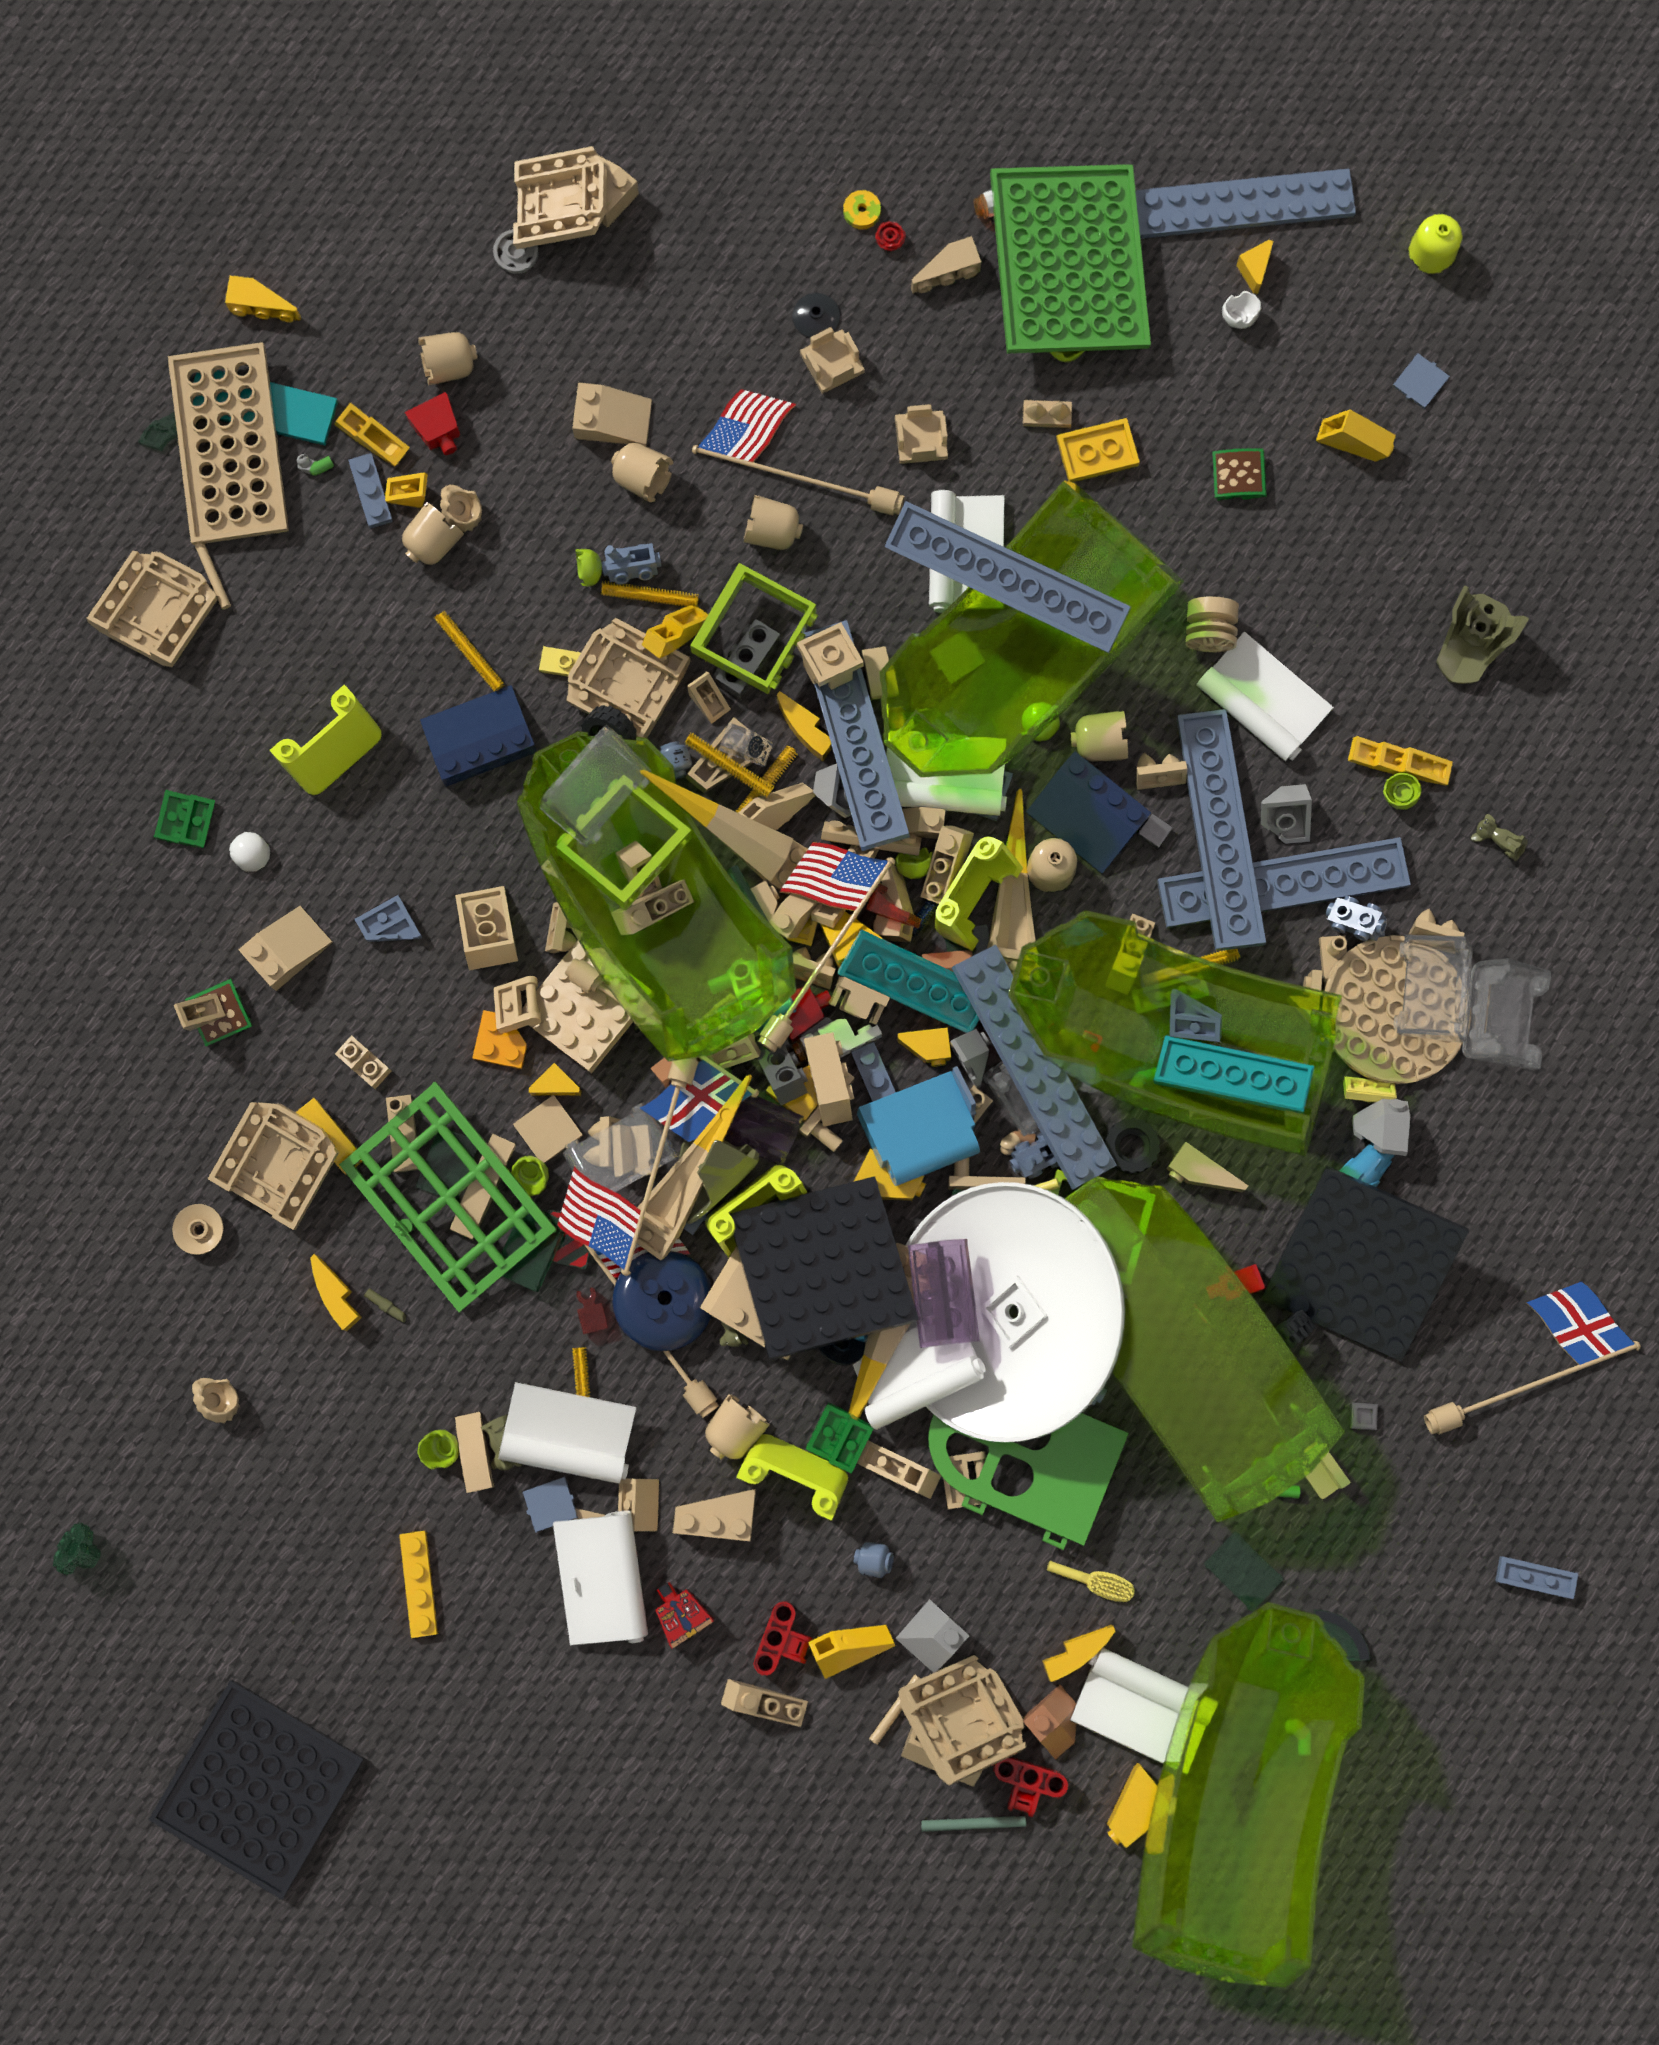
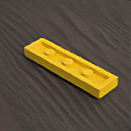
M426 1531L399 1534L411 1638L437 1635L438 1629Z

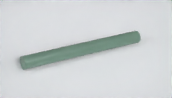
M1026 1817L921 1821L922 1831L1026 1827Z

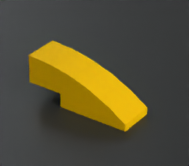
M352 403L346 407L334 424L352 439L394 467L410 448L374 418H369Z
M690 605L667 614L662 624L647 630L642 646L660 659L692 639L700 630L708 614L695 605Z
M779 691L777 702L790 729L812 754L821 761H824L832 750L830 737L817 729L820 725V718Z
M313 1098L296 1113L325 1130L339 1152L334 1163L347 1175L339 1164L357 1148L319 1101ZM360 1160V1161L355 1165V1167H357V1166H358L360 1163H362L363 1161Z
M313 1254L310 1257L312 1272L323 1303L341 1329L348 1331L362 1318L345 1300L352 1291L318 1255Z
M1110 1625L1064 1641L1063 1644L1066 1652L1042 1660L1049 1681L1053 1682L1067 1676L1092 1659L1115 1633L1114 1626Z

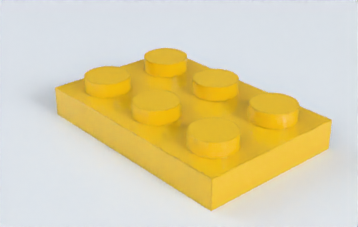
M1127 418L1059 434L1056 438L1069 483L1136 467L1140 463Z

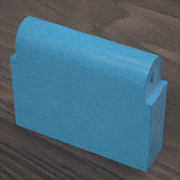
M951 1071L858 1108L857 1116L880 1168L886 1167L895 1186L980 1153L979 1144L973 1132L975 1127L974 1120Z

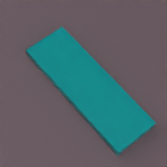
M216 370L213 375L214 379H222L225 376V371ZM196 372L193 383L201 380V373ZM270 382L276 434L326 446L338 404L337 398ZM249 388L243 389L240 393V398L248 399L252 395V390ZM219 393L216 401L219 403L225 402L228 399V393ZM198 395L193 399L194 406H200L204 403V396ZM252 411L246 412L243 416V421H253L255 413ZM224 415L220 418V421L230 423L231 416Z
M862 929L838 969L839 975L884 994L897 1002L965 1033L974 1030L980 1020L954 972Z
M1165 1035L1153 1081L1154 1084L1303 1115L1314 1066Z

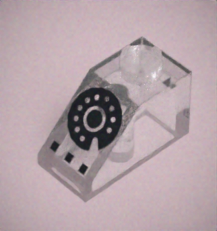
M729 722L718 750L765 767L773 743L752 730Z

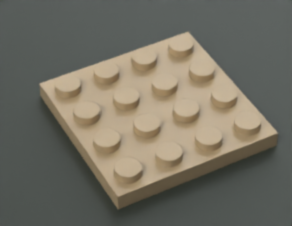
M578 939L537 989L538 1012L541 1014V1023L530 1027L592 1073L638 1015L600 989L596 992L591 991L587 993L569 981L565 971L570 963L577 958L580 961L583 959L602 972L601 978L604 980L602 983L604 987L641 1012L654 995L597 951ZM527 1003L522 1008L523 1014L528 1013Z

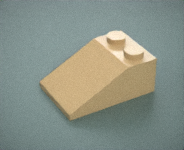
M599 156L607 169V212L602 223L609 227L639 194L637 181L616 164Z
M578 383L572 427L575 439L621 444L638 443L646 446L652 399L604 385Z
M504 886L455 895L464 952L469 970L518 961Z
M299 906L257 933L238 950L263 979L277 991L333 942L305 910Z

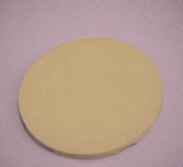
M1405 936L1379 937L1377 941L1370 939L1349 950L1339 959L1329 973L1321 999V1015L1324 1030L1337 1055L1360 1075L1384 1083L1408 1084L1436 1074L1456 1056L1464 1042L1469 1025L1470 1008L1468 1006L1466 988L1459 973L1455 971L1448 962V959L1437 949L1423 941Z

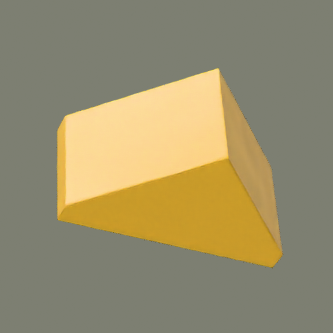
M1267 240L1239 255L1236 264L1250 289L1255 294H1258L1273 244L1271 240Z
M424 472L387 478L385 502L422 508L425 500L428 474Z
M553 1063L529 1087V1093L531 1096H581V1089Z

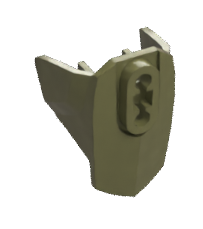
M1465 585L1452 609V622L1436 661L1438 667L1450 683L1470 684L1478 682L1488 665L1506 647L1517 640L1529 618L1526 616H1511L1506 605L1485 594L1471 595L1469 587ZM1484 608H1489L1491 614L1485 613ZM1478 626L1481 627L1480 632L1476 630Z
M684 1139L679 1159L695 1140L688 1142ZM715 1140L705 1161L698 1166L697 1174L703 1183V1187L686 1223L691 1224L700 1219L725 1197L730 1190L734 1189L756 1166L760 1154L747 1144L735 1147L726 1140H723V1142Z

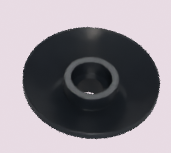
M808 294L802 297L793 309V323L796 329L808 338L830 327L835 331L840 321L838 305L831 297L825 294ZM819 310L821 313L819 315L812 314V311Z
M850 1339L818 1349L828 1361L841 1366H849L861 1360L864 1355L865 1342Z

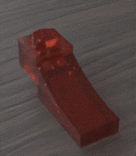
M879 883L867 901L869 903L866 910L878 916L919 928L922 919L896 905L887 894L888 887Z

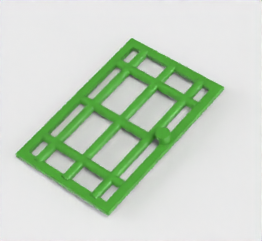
M433 1082L421 1095L339 1164L458 1312L466 1308L539 1244L557 1231L552 1222L437 1082ZM434 1097L447 1111L440 1118L428 1104ZM421 1110L432 1125L410 1143L399 1130V1127L417 1111ZM452 1120L456 1122L485 1158L479 1164L475 1162L446 1126ZM437 1133L443 1137L470 1170L449 1190L417 1152ZM391 1135L403 1150L381 1168L369 1153ZM408 1158L411 1159L440 1195L435 1202L420 1214L416 1212L388 1177ZM360 1160L363 1161L373 1174L367 1181L355 1167ZM491 1166L523 1204L517 1211H515L484 1173ZM476 1179L508 1217L487 1236L455 1198ZM381 1183L409 1219L399 1221L373 1188ZM445 1205L451 1208L478 1242L475 1247L458 1261L455 1260L426 1224ZM529 1213L542 1228L536 1234L532 1232L523 1220ZM414 1225L449 1267L443 1274L409 1234L413 1231ZM515 1226L527 1242L507 1259H504L493 1244ZM486 1251L497 1267L479 1283L475 1284L464 1271V1268ZM455 1276L468 1291L462 1297L449 1283Z

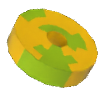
M857 190L845 199L843 205L844 218L854 228L868 229L879 220L881 215L880 201L872 192ZM860 207H863L866 209V211L860 212L858 211V209Z

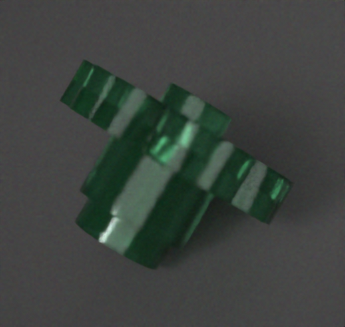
M80 1522L74 1524L70 1532H65L58 1543V1550L53 1556V1567L56 1568L57 1572L68 1575L72 1574L76 1567L92 1569L98 1563L101 1551L92 1543L93 1531L90 1530L89 1526Z

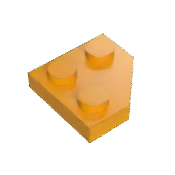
M483 1010L473 1060L522 1069L528 1045L517 1029L501 1034L496 1028L495 1012Z

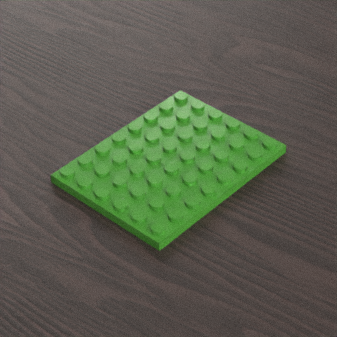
M1133 164L991 169L990 177L1007 354L1149 349L1151 341Z

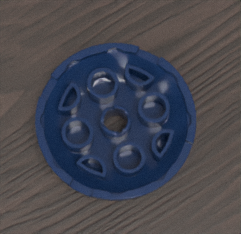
M670 1251L663 1260H659L650 1252H647L632 1260L629 1269L630 1275L624 1276L620 1273L613 1291L614 1315L626 1336L640 1346L654 1351L677 1350L696 1340L707 1327L712 1315L700 1307L711 1290L712 1285L702 1267L690 1257L676 1251ZM661 1293L667 1294L671 1298L670 1304L661 1305L657 1300V1296Z

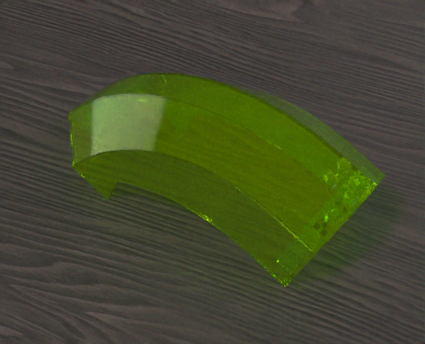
M1063 480L1006 548L1131 606L1130 612L1110 653L968 587L921 633H912L879 672L882 685L881 706L882 718L884 719V744L920 778L992 774L1002 767L1055 721L1102 674L1184 583L1152 549L1077 484Z
M578 731L535 752L532 759L533 765L531 770H528L523 784L522 795H519L517 800L518 810L537 860L566 920L593 966L626 1013L668 1062L713 1055L755 1032L796 992L792 947L760 914L734 883L708 846L689 813L640 773V770H646L676 784L674 766L647 738L637 737L636 740H626L622 738V735L602 734L601 737L588 736V732ZM622 775L626 776L690 828L692 833V839L664 868L658 877L662 888L684 879L694 902L646 928L628 935L620 934L611 912L621 908V906L562 859L556 849L558 839L564 833L568 834L574 828L573 825L577 818L581 815L585 816L590 810L593 801L597 797L602 798L607 792L609 784L614 779L618 780ZM624 790L571 847V850L622 891L629 882L621 871L616 852L637 841L653 857L676 831Z
M1086 910L1076 915V918L1064 925L1062 923L1045 933V936L1033 943L1029 942L1021 948L1008 997L1044 1057L1055 1066L1107 1095L1159 1116L1233 1139L1306 1156L1331 1067L1342 1017V995L1282 982L1214 963L1138 933L1136 921ZM1177 989L1222 1015L1220 1042L1189 1038L1181 1039L1314 1066L1304 1114L1155 1084L1153 1080L1165 1035L1170 1036L1172 990Z
M1094 1177L1066 1197L1065 1200L1077 1207L1098 1229L1114 1257L1120 1275L1125 1309L1124 1329L1117 1360L1111 1374L1195 1496L1217 1522H1221L1267 1504L1310 1474L1345 1432L1259 1305L1173 1196L1163 1186H1149L1137 1182L1115 1181L1103 1177Z
M1267 1602L1250 1615L1248 1614L1228 1629L1212 1637L1193 1675L1173 1729L1154 1799L1142 1862L1132 1948L1172 1968L1224 1982L1284 1988L1311 1968L1317 1884L1325 1830L1347 1741L1362 1726L1365 1677L1359 1669L1355 1670L1346 1658L1348 1655L1335 1638L1332 1639L1323 1627L1325 1624L1318 1615Z

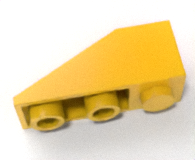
M229 277L225 303L232 314L237 316L250 314L260 319L274 317L284 322L301 321V316L295 306L254 278Z
M880 1625L831 1631L810 1641L809 1645L826 1679L894 1647L895 1643L887 1626Z

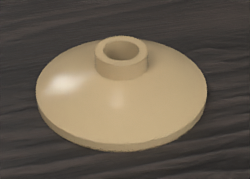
M203 1204L190 1205L181 1210L176 1216L172 1228L176 1244L183 1251L195 1255L205 1254L213 1250L221 1241L224 1230L223 1222L218 1212L210 1206ZM202 1225L204 1227V1232L201 1235H198L196 1233V1228Z

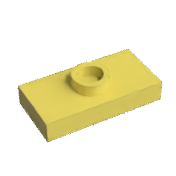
M543 646L539 671L568 677L581 652Z
M1355 1077L1344 1078L1345 1099L1378 1102L1381 1099L1392 1100L1397 1098L1395 1084Z

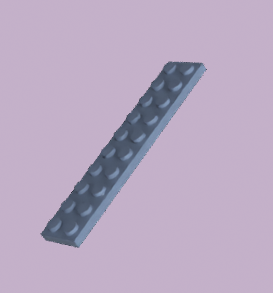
M1349 169L1135 190L1140 239L1354 217L1356 213Z
M905 501L884 546L1110 653L1131 609V606L907 501Z
M847 620L842 621V625L853 642ZM836 624L812 630L804 634L806 635V638H808ZM861 668L853 671V679L832 690L828 683L820 687L818 683L814 684L861 850L865 851L909 838V831Z
M1223 709L1177 715L1183 760L1186 761L1187 784L1215 951L1263 946L1266 944L1227 711Z
M1401 837L1253 862L1261 912L1336 900L1337 897H1353L1406 888L1411 885ZM1202 871L1157 880L1166 929L1210 921Z
M997 945L952 967L953 972L1072 1190L1117 1166Z

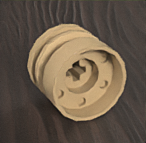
M1199 597L1188 602L1187 621L1191 624L1186 629V634H1188L1186 636V646L1203 652H1225L1236 648L1237 638L1235 636H1237L1238 629L1233 625L1238 623L1239 604L1234 600L1223 597Z

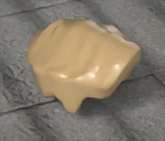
M448 485L442 489L440 506L447 523L450 526L454 524L463 532L467 530L472 532L473 528L482 521V505L477 494L474 491L463 490L456 485Z
M201 1378L192 1385L193 1401L198 1412H201L204 1418L216 1423L232 1421L240 1405L238 1394L228 1379L213 1380Z

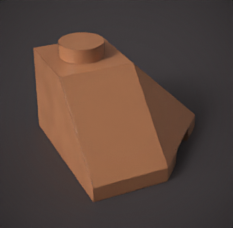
M1061 1685L1056 1687L1022 1718L1026 1726L1055 1760L1075 1743L1076 1723L1070 1721L1076 1703Z

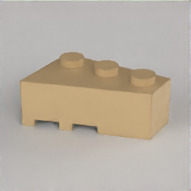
M734 717L711 744L712 747H715L714 750L717 748V751L720 750L722 755H727L730 757V760L733 759L735 763L738 762V765L741 764L740 767L743 765V768L765 756V751L768 754L772 749L770 746L767 748V744L763 741L760 744L763 746L761 755L757 758L751 757L748 747L751 739L756 735ZM703 754L685 778L703 793H706L730 778L732 774H730V771L728 773L727 770L724 771L725 768L722 769V766H717V763L714 764V761H709V758L706 759Z
M833 1032L805 1038V1050L823 1127L853 1120L850 1100L854 1099L851 1084L846 1085L845 1078L849 1077L846 1062H840L839 1056L843 1055L840 1040L835 1041Z
M756 1489L676 1507L673 1533L751 1541Z

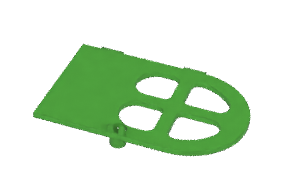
M1081 1413L1067 1425L1052 1432L1050 1441L1044 1448L1031 1450L1014 1442L988 1441L972 1437L952 1428L933 1415L928 1439L930 1454L939 1474L951 1487L965 1495L962 1507L983 1515L986 1506L990 1505L1046 1529L1042 1541L1064 1550L1068 1539L1080 1545H1085L1129 1433ZM954 1433L985 1444L989 1449L980 1475L975 1480L964 1477L954 1467L948 1456L946 1442L949 1436ZM1005 1454L1028 1463L1033 1470L1034 1479L1031 1487L1019 1496H1007L994 1490L991 1485V1480L999 1460ZM972 1498L982 1502L980 1508L968 1504L969 1499ZM1054 1533L1063 1537L1061 1543L1049 1539L1050 1534Z

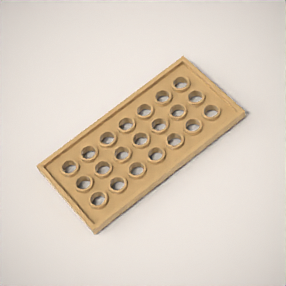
M264 343L168 356L191 543L193 545L196 543L205 544L289 531ZM240 366H249V372L246 375H237V370ZM217 369L225 370V376L222 379H214L213 375ZM193 373H201L202 377L199 382H190V376ZM245 388L252 390V395L248 399L240 398V393ZM227 392L228 399L225 402L219 403L216 401L219 393ZM196 396H204V403L202 405H193V399ZM252 411L255 413L253 421H243V416L246 412ZM224 415L231 416V422L226 426L220 425V418ZM199 419H207V426L204 429H196L195 425ZM257 435V443L252 446L247 445L246 439L248 436ZM227 438L234 439V445L230 449L222 447L223 441ZM202 442H209L210 449L205 453L199 452V445ZM260 458L261 464L258 468H249L251 459ZM228 462H237L235 471H225V466ZM206 465L213 466V472L209 476L201 474L202 468ZM256 481L264 482V488L260 492L252 491V485ZM239 485L240 492L237 495L231 496L228 494L230 486ZM207 489H216L214 498L205 499L204 493ZM258 505H266L267 511L264 515L258 516L255 514V509ZM235 508L243 509V515L239 519L231 518V512ZM213 511L219 512V519L216 522L210 523L207 521L209 513Z

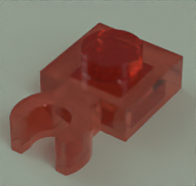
M593 1287L590 1288L591 1297L589 1299H584L581 1291H577V1299L584 1306V1308L577 1310L584 1335L609 1328L603 1304L595 1305L594 1303L597 1293Z

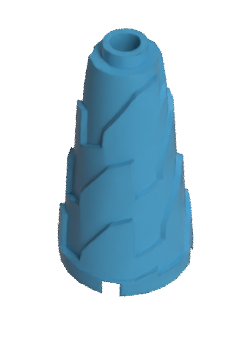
M1371 1142L1355 1158H1351L1339 1171L1377 1187L1380 1183V1178L1390 1166L1394 1155L1380 1153L1373 1148L1374 1143Z

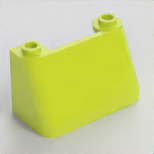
M345 685L338 689L331 698V706L338 716L302 748L291 739H283L270 749V752L281 766L308 794L317 795L323 792L381 739L382 734L379 726Z
M984 837L976 843L936 909V931L943 938L973 951L979 940L972 933L975 924L967 919L991 880L1001 884L1003 882L1002 878L1009 875L1018 878L1023 869L1022 865L1002 841L993 837Z
M776 1165L711 1211L706 1217L705 1225L727 1257L730 1258L736 1248V1243L733 1236L735 1222L729 1213L768 1204L776 1197L779 1200L800 1196L807 1194V1191L801 1180L791 1169L782 1165Z
M768 1434L761 1435L750 1448L737 1478L751 1484H756L767 1476L769 1470L777 1472L816 1490L812 1500L814 1511L820 1516L832 1520L848 1482L846 1471L830 1464L825 1459Z

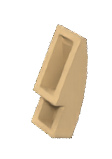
M481 1412L455 1417L466 1492L471 1493L493 1488L494 1482L485 1432L481 1430V1426H483Z

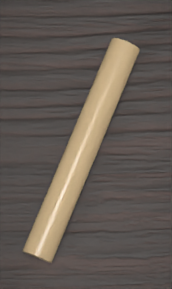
M196 543V550L217 595L222 610L231 607V604L204 543Z
M914 1674V1676L908 1684L920 1680L921 1678ZM899 1697L869 1738L877 1745L902 1711Z

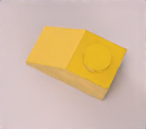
M948 1028L898 1033L897 1040L902 1046L924 1063H931L932 1067L944 1066L946 1061L951 1059Z

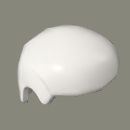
M1243 291L1236 297L1231 295L1222 307L1223 318L1233 328H1248L1257 320L1261 311V302L1256 295L1248 291Z
M244 832L238 835L230 844L229 851L232 860L244 871H258L270 859L269 845L256 833Z

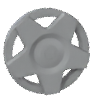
M513 229L502 233L494 244L495 260L499 267L509 273H524L536 263L538 246L516 249L513 245V240L505 239L513 235ZM498 248L503 251L500 258L498 257Z

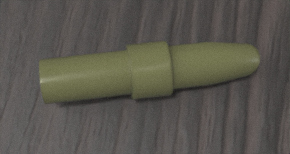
M371 1288L367 1290L364 1295L367 1299L379 1306V1309L405 1323L406 1315L403 1311Z

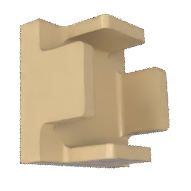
M832 327L812 336L810 338L811 344L800 350V355L822 394L865 373V369L859 360V350L848 332L844 333L843 330L834 333Z
M932 405L907 407V414L895 415L900 464L948 459L947 429L943 410L932 411Z
M841 622L797 642V648L803 657V666L812 683H818L819 687L828 683L831 690L851 681L853 679V671L864 666L861 656Z
M839 977L829 1005L836 1006L842 990H845L846 993L839 1009L857 1018L867 1019L875 1003L876 1008L869 1023L876 1025L890 997L846 977Z

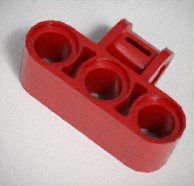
M781 1601L773 1608L755 1656L754 1668L761 1675L773 1673L781 1655L803 1664L806 1663L805 1656L809 1648V1642L814 1640V1638L791 1629L796 1611L793 1604L788 1601ZM787 1606L790 1608L792 1614L788 1620L778 1618L777 1610L779 1607ZM771 1631L781 1633L782 1641L778 1645L769 1643L767 1636ZM799 1642H802L799 1652L796 1653ZM765 1655L773 1660V1666L767 1670L760 1668L758 1664L759 1658Z
M1014 1757L1006 1758L993 1765L994 1773L999 1780L1013 1784L1007 1810H1020L1033 1817L1040 1793L1052 1797H1061L1068 1789V1782L1064 1775L1050 1768ZM1002 1762H1010L1012 1764V1771L1008 1775H1002L998 1771L999 1765ZM1029 1769L1037 1772V1778L1032 1783H1027L1023 1779L1024 1773ZM1054 1777H1059L1062 1779L1061 1788L1056 1791L1049 1789V1781Z

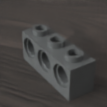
M755 619L752 624L748 623L741 634L743 638L739 644L735 643L728 653V661L757 676L779 644L780 634ZM761 634L766 639L761 643H757L753 640L754 636ZM744 654H749L753 658L750 662L745 663L740 660V657ZM719 667L714 674L716 676V685L740 700L751 686L741 679L733 683L727 681L726 678L730 673Z
M760 1035L755 1037V1042L761 1051L757 1060L780 1106L808 1093L804 1085L805 1082H808L802 1068H796L800 1064L794 1052L788 1053L787 1051L791 1048L788 1040L786 1039L780 1049L777 1048L774 1053L758 1042L761 1037Z

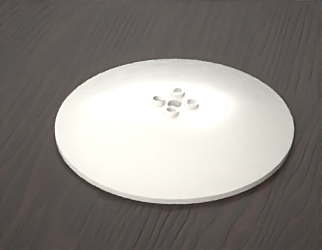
M998 1182L972 1187L952 1196L931 1211L913 1232L905 1246L943 1262L934 1287L917 1312L918 1322L911 1323L907 1331L956 1308L975 1354L985 1366V1372L983 1373V1379L926 1407L952 1428L972 1437L988 1441H1025L1052 1433L1067 1425L1079 1416L1102 1390L1115 1365L1122 1341L1125 1311L1123 1289L1114 1257L1104 1238L1088 1217L1064 1198L1048 1190L1021 1183ZM1012 1305H1016L1019 1310L1018 1316L1015 1319L1009 1314Z

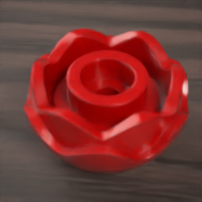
M889 221L883 223L875 234L876 242L884 250H897L905 241V231L896 222Z

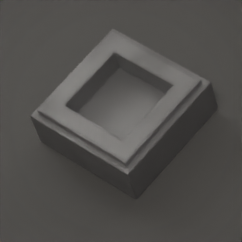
M1152 814L1138 833V836L1158 849L1173 827Z
M1351 1403L1350 1428L1377 1430L1378 1404Z

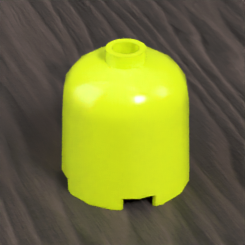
M1435 214L1426 218L1411 240L1409 246L1410 259L1419 266L1421 271L1430 274L1440 273L1454 262L1462 242V229L1451 216L1444 214Z

